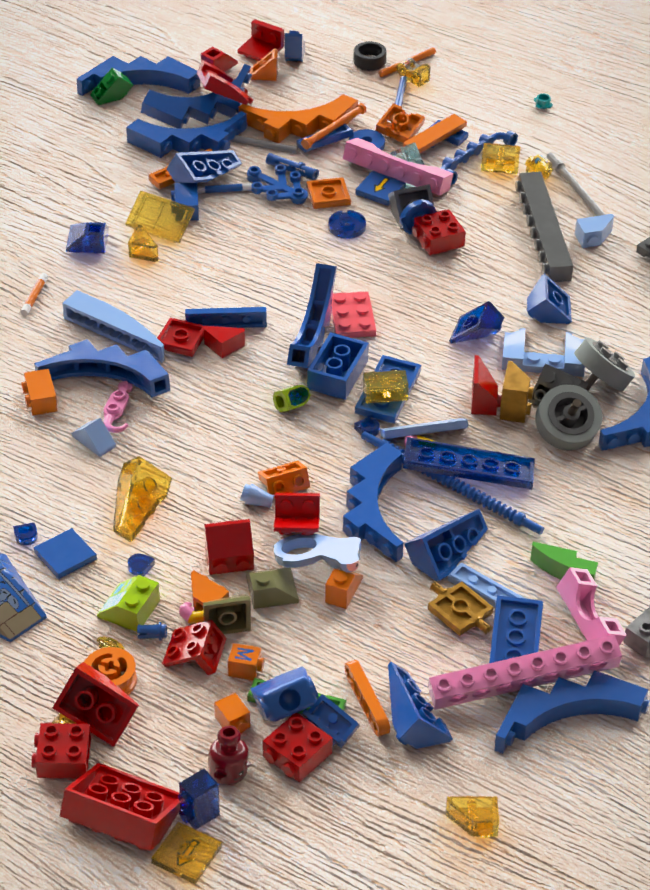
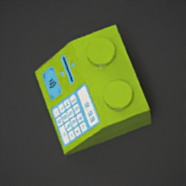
M137 575L119 583L98 612L97 617L137 632L138 624L144 625L160 602L159 582Z

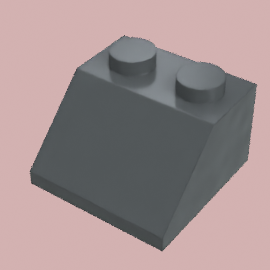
M430 184L396 190L388 194L391 212L400 229H403L399 223L400 215L409 204L417 200H428L434 205Z

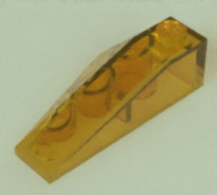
M140 456L123 463L117 482L113 532L129 542L133 541L146 524L145 522L149 516L157 510L156 507L167 497L172 477Z

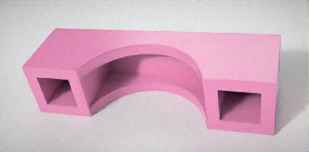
M569 568L556 588L570 610L572 617L577 622L582 634L587 641L615 634L620 646L627 635L617 619L599 617L594 606V595L597 585L587 569Z

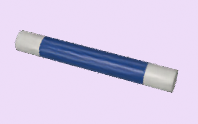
M252 183L197 186L198 194L252 191Z

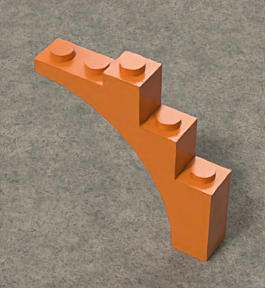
M343 94L322 106L299 111H272L241 104L239 112L247 113V126L264 132V138L280 143L290 134L304 138L314 134L318 129L322 130L355 109L358 105V100Z

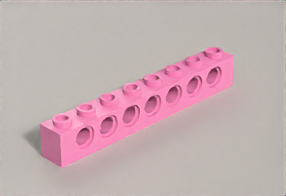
M614 634L429 677L428 690L434 710L518 691L523 684L535 687L556 682L558 677L569 679L591 674L594 670L599 672L616 668L620 665L622 654Z

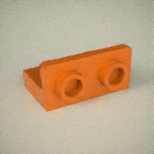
M299 461L258 472L259 480L266 485L267 493L274 495V498L275 493H294L310 488L307 467Z

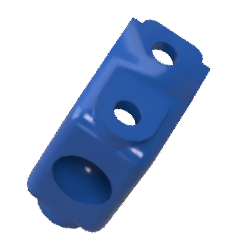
M303 666L251 688L253 698L264 721L271 722L279 721L315 705L318 697L316 687Z

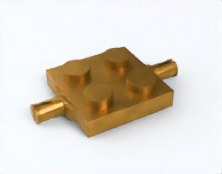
M436 581L432 583L430 589L438 596L428 603V610L456 634L461 636L474 627H478L484 634L491 631L492 627L484 619L493 614L494 607L462 581L454 587L444 589Z

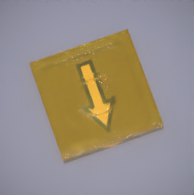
M178 821L151 857V863L196 884L222 848V842Z

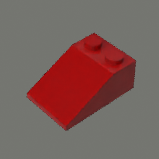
M82 662L74 669L52 709L76 724H90L92 734L115 747L139 704L104 674Z

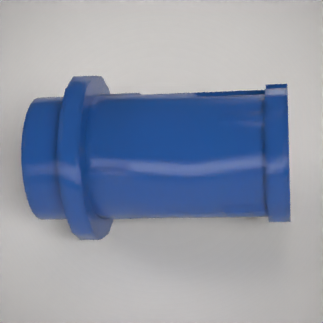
M162 622L155 625L138 624V640L159 639V641H162L163 638H167V625L162 624Z

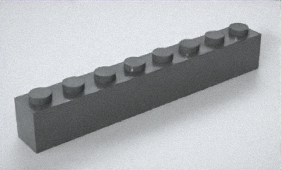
M541 171L519 173L518 181H515L516 192H519V202L523 203V214L527 216V226L530 227L531 238H534V248L538 250L539 263H542V272L554 282L572 281L573 263Z

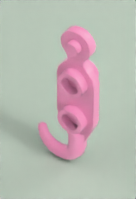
M122 381L118 384V390H115L110 395L103 410V423L108 431L112 433L122 432L128 427L127 423L120 427L111 425L114 420L121 417L129 402L128 393L132 391L133 385L127 381Z

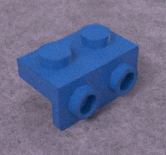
M323 694L317 699L315 705L311 706L308 711L305 709L302 712L305 719L333 738L332 746L337 744L342 748L360 727L357 721Z

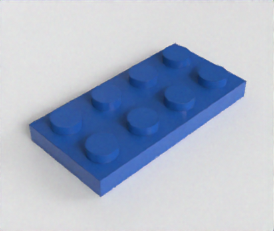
M382 355L355 406V414L395 424L421 372L422 365Z
M497 595L489 663L539 651L543 610L542 600Z

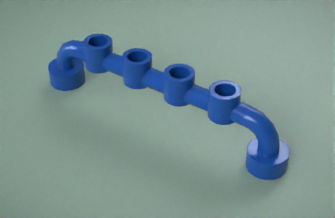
M507 131L506 133L498 132L490 136L482 134L479 137V143L471 141L468 143L466 151L458 149L455 152L454 159L445 157L440 169L453 173L452 186L458 178L457 172L454 171L458 164L461 162L467 163L472 155H479L483 148H490L496 140L501 139L504 144L513 147L518 141V134L513 131Z

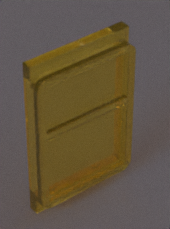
M140 190L125 225L132 227L134 230L180 244L195 209Z

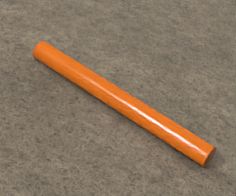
M434 47L409 57L412 58L410 62L400 61L380 70L378 74L380 77L404 68L406 65L413 64L414 61L418 62L436 54V49Z

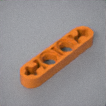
M358 660L345 663L346 677L375 735L378 737L389 734L390 724L360 663Z

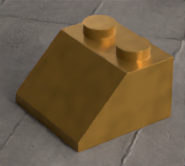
M508 361L502 388L499 420L525 423L526 415L531 413L532 403H529L528 399L532 400L534 387H530L531 378L512 361Z

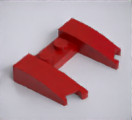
M204 60L201 61L197 75L204 89L239 103L252 105L253 99L247 95V89L243 92L231 83L234 79L227 73Z

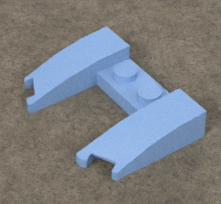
M525 328L519 329L516 332H505L502 370L507 369L508 361L514 362L524 372L541 373L544 365L548 364L570 375L584 377L585 366L574 354L584 339H579L566 332L564 355L524 352Z

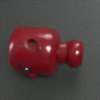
M234 726L222 727L218 731L217 739L211 744L209 749L208 770L210 776L214 781L222 785H234L241 782L247 774V769L251 766V763L248 761L249 749L246 743L241 740L239 730Z

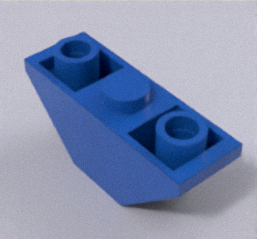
M290 30L289 33H285V61L303 62L305 52L303 34H300L299 31Z

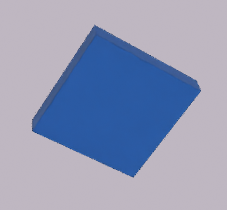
M73 528L34 547V553L58 579L97 560V554Z

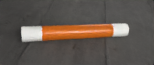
M46 273L40 275L20 311L21 315L27 316L48 279Z

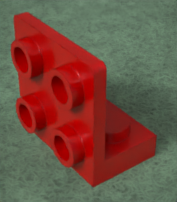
M254 19L251 22V38L237 49V53L260 61L275 48L279 52L284 47V29Z
M275 493L274 532H278L281 535H289L292 532H301L302 535H313L319 532L320 493Z
M212 620L177 628L172 633L162 664L165 667L195 660L207 675L215 674L227 638Z

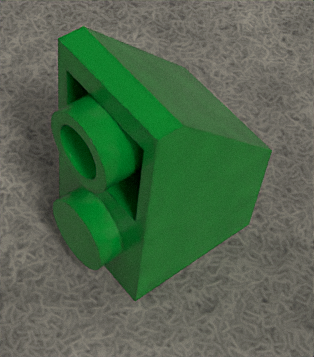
M111 68L90 95L96 104L103 105L123 99L134 85L127 76Z

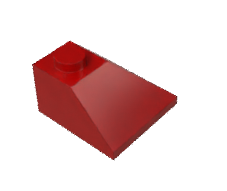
M475 355L471 414L496 416L497 407H501L502 395H498V385L480 356Z

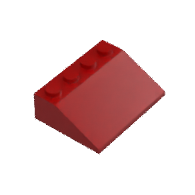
M98 762L65 788L59 816L68 819L73 824L89 827L94 832L110 835L117 841H125L136 845L141 850L151 851L162 841L186 802V798L180 801L182 793Z

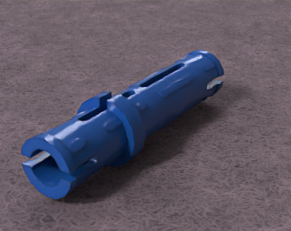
M269 153L266 157V164L276 166L284 163L286 171L300 172L301 176L316 180L319 176L318 169L306 166L303 162L297 163L273 153Z

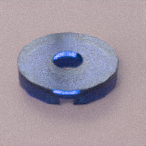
M347 210V212L343 213L342 211H337L329 217L328 229L336 237L345 239L356 238L366 231L365 217L353 210Z

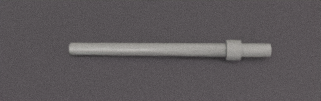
M552 152L548 153L546 158L552 163L553 169L565 178L597 216L606 215L568 172L565 164L560 159H557Z

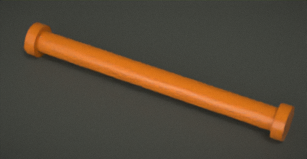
M359 103L349 113L311 137L304 138L301 141L302 147L308 150L312 147V144L359 114L366 113V106L363 103Z

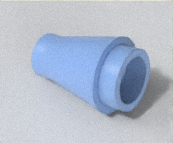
M245 484L240 500L244 501L247 505L271 508L274 495L267 493L254 484Z

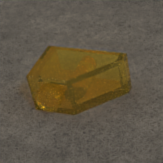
M447 796L445 815L472 837H498L499 811L497 797Z

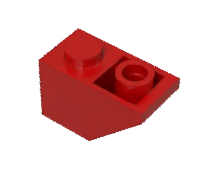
M211 47L201 53V61L204 60L224 72L238 64L236 59L215 47Z

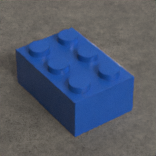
M330 332L307 370V387L309 390L346 400L368 362L369 343Z

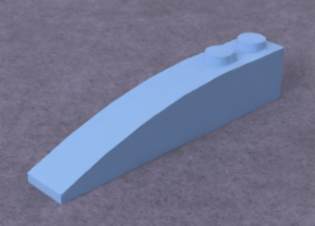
M78 290L62 303L64 319L137 352L147 350L160 362L165 360L164 344L141 323L125 312Z

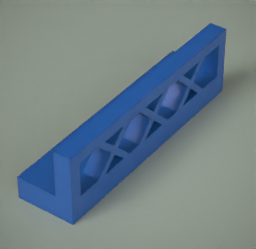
M266 307L185 309V321L203 326L260 328L267 327Z

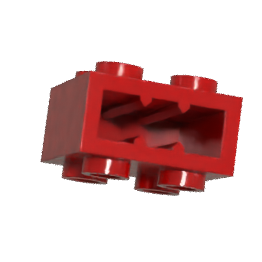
M449 209L414 218L413 236L419 240L421 247L429 255L465 247L466 231Z
M295 713L262 741L263 757L268 763L280 768L286 776L292 777L300 783L332 754L333 738L298 713Z
M40 723L39 733H35L34 747L37 748V753H32L31 761L32 768H36L37 778L78 779L88 771L91 748L90 724Z

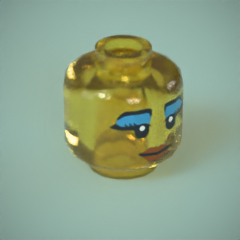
M536 154L534 157L530 156L525 162L527 166L526 172L541 171L544 181L553 172L552 162L541 154Z

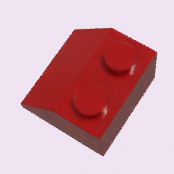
M250 519L204 524L205 557L209 575L254 570V550Z

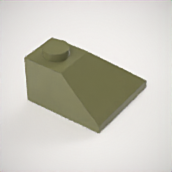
M284 567L246 573L253 609L299 603L291 568Z
M232 596L203 603L204 622L212 620L224 635L251 631L250 596Z

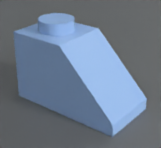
M607 214L576 219L575 236L581 247L601 246L612 232L614 215Z

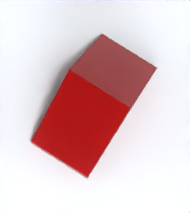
M204 326V344L218 356L224 358L245 347V328Z

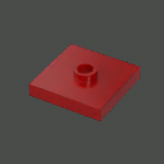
M170 317L157 338L164 344V350L193 357L204 339V326Z

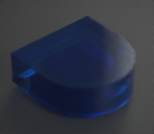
M371 415L354 423V429L360 435L366 431L377 436L380 431V424Z
M35 522L13 526L16 542L20 545H31L37 541L38 533Z
M134 554L128 559V570L135 576L140 575L144 577L155 565V559L145 554Z

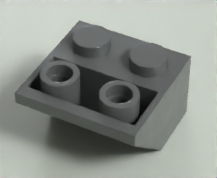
M545 364L533 389L532 400H528V402L539 406L545 394L556 386L567 384L586 389L589 383Z

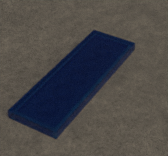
M407 437L403 468L532 490L535 458Z

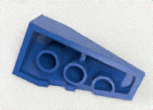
M233 150L184 152L174 155L167 167V171L175 183L208 182L241 166L242 162Z
M476 509L404 543L412 565L433 580L439 581L447 577L457 567L459 562L466 558L467 552L472 546L477 544L488 528L480 509Z
M390 662L388 664L392 724L397 733L396 738L403 745L409 744L416 749L450 742L453 738L446 724L439 717L436 720L435 716L431 713L434 709L433 706L420 695L422 691L407 671Z

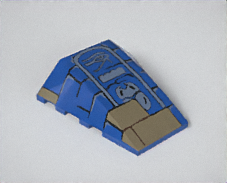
M0 553V638L11 643L45 620L47 615L7 555Z

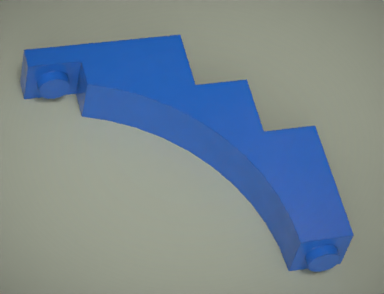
M112 56L76 78L77 94L81 96L92 91L111 68L127 76L133 85L165 86L187 94L200 87V79L197 75L198 70L169 56L157 64L142 56L130 63Z
M596 670L593 671L586 687L558 677L551 693L523 684L496 734L494 751L504 754L507 746H512L515 738L525 741L542 727L568 717L602 714L623 717L638 722L641 714H646L650 705V700L647 699L649 689Z

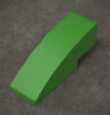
M537 542L532 543L530 560L545 572L561 580L569 568L587 569L595 581L598 562L577 558V551Z

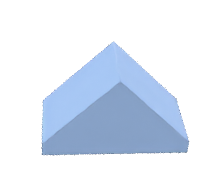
M101 418L90 421L71 433L72 437L99 457L116 447L115 441Z

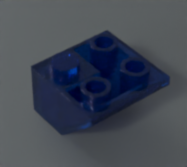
M84 222L70 225L66 252L105 253L109 226L106 223Z

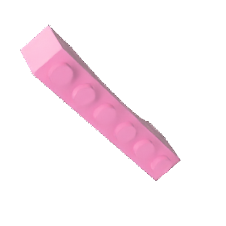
M359 138L349 140L345 145L343 159L416 187L430 184L431 192L437 195L450 190L453 173L396 158L383 152L373 143Z

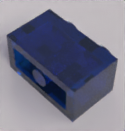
M205 768L179 783V815L186 824L189 823L196 830L220 816L219 784Z

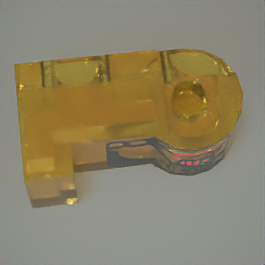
M407 58L396 66L397 72L401 77L406 76L407 81L418 87L430 81L431 66L426 63L420 65L413 58Z

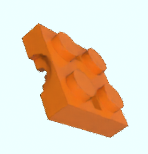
M393 103L376 124L375 131L404 143L416 135L423 126L425 117L417 113L406 114L401 106Z

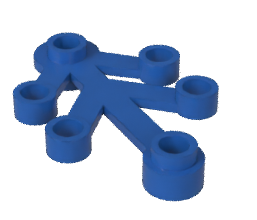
M283 164L275 166V174L278 176V181L263 174L257 166H251L247 171V180L252 183V192L254 194L266 192V199L269 201L291 199L294 204H303L308 198V192L301 188L300 172H291L290 182L293 183V188L287 185L285 177L286 166ZM260 181H263L269 185L263 186V184Z

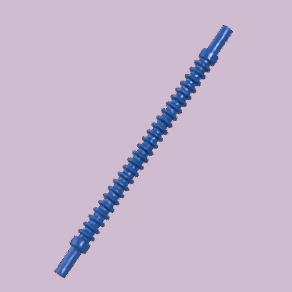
M366 431L361 435V439L378 448L387 442L390 444V441L386 439L381 440ZM399 446L395 447L403 453V464L411 465L412 469L416 468L417 472L421 471L427 477L431 476L432 480L436 479L438 483L441 482L447 488L451 487L452 491L457 490L458 494L462 492V496L467 495V499L472 498V501H477L478 505L482 504L488 510L493 509V513L498 512L499 516L503 515L504 519L508 518L510 522L513 521L517 526H524L539 535L543 533L544 527L526 518V514L522 512L517 513V510H512L511 506L507 507L501 501L496 502V498L491 499V496H486L485 492L481 493L479 489L476 490L470 484L465 485L464 481L460 483V479L457 478L455 480V476L450 477V474H445L444 470L440 471L438 467L430 466L429 462L425 463L423 459L420 460L414 454L410 455L408 451L405 452Z

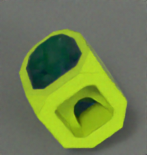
M294 385L274 392L273 401L275 408L279 412H286L305 405L309 401L311 394L308 387Z

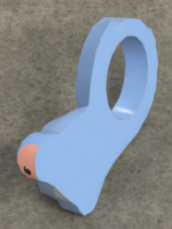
M295 534L283 538L273 546L275 560L281 566L296 568L314 564L322 559L332 568H341L345 572H352L359 566L361 539L358 537L334 538L319 534ZM297 548H313V550L304 554H286Z

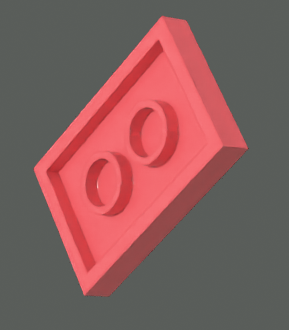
M368 291L333 294L331 315L335 334L349 338L376 336V326Z

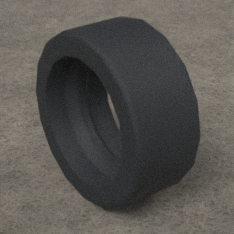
M365 41L355 46L353 61L358 68L374 71L385 66L387 51L384 45L378 42Z

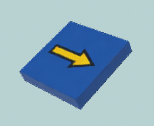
M372 171L355 189V195L389 206L388 194L404 189L406 183Z

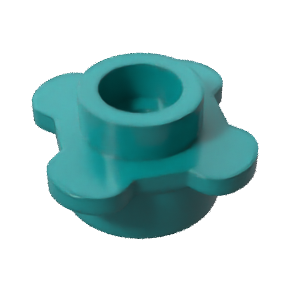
M546 93L538 94L534 98L536 108L547 109L553 107V104L550 102L551 96Z

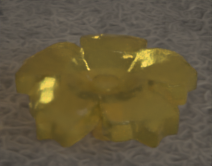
M98 637L96 642H99V648L117 647L124 649L121 643L110 637Z

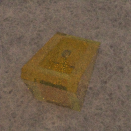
M141 224L137 225L128 241L129 257L151 262L159 261L158 245Z

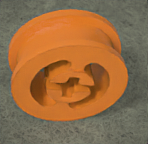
M117 647L101 648L91 653L85 659L84 663L104 674L127 695L136 687L135 660L126 650Z

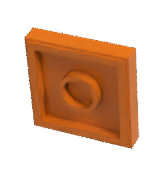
M343 177L307 181L306 187L314 209L351 205V198Z

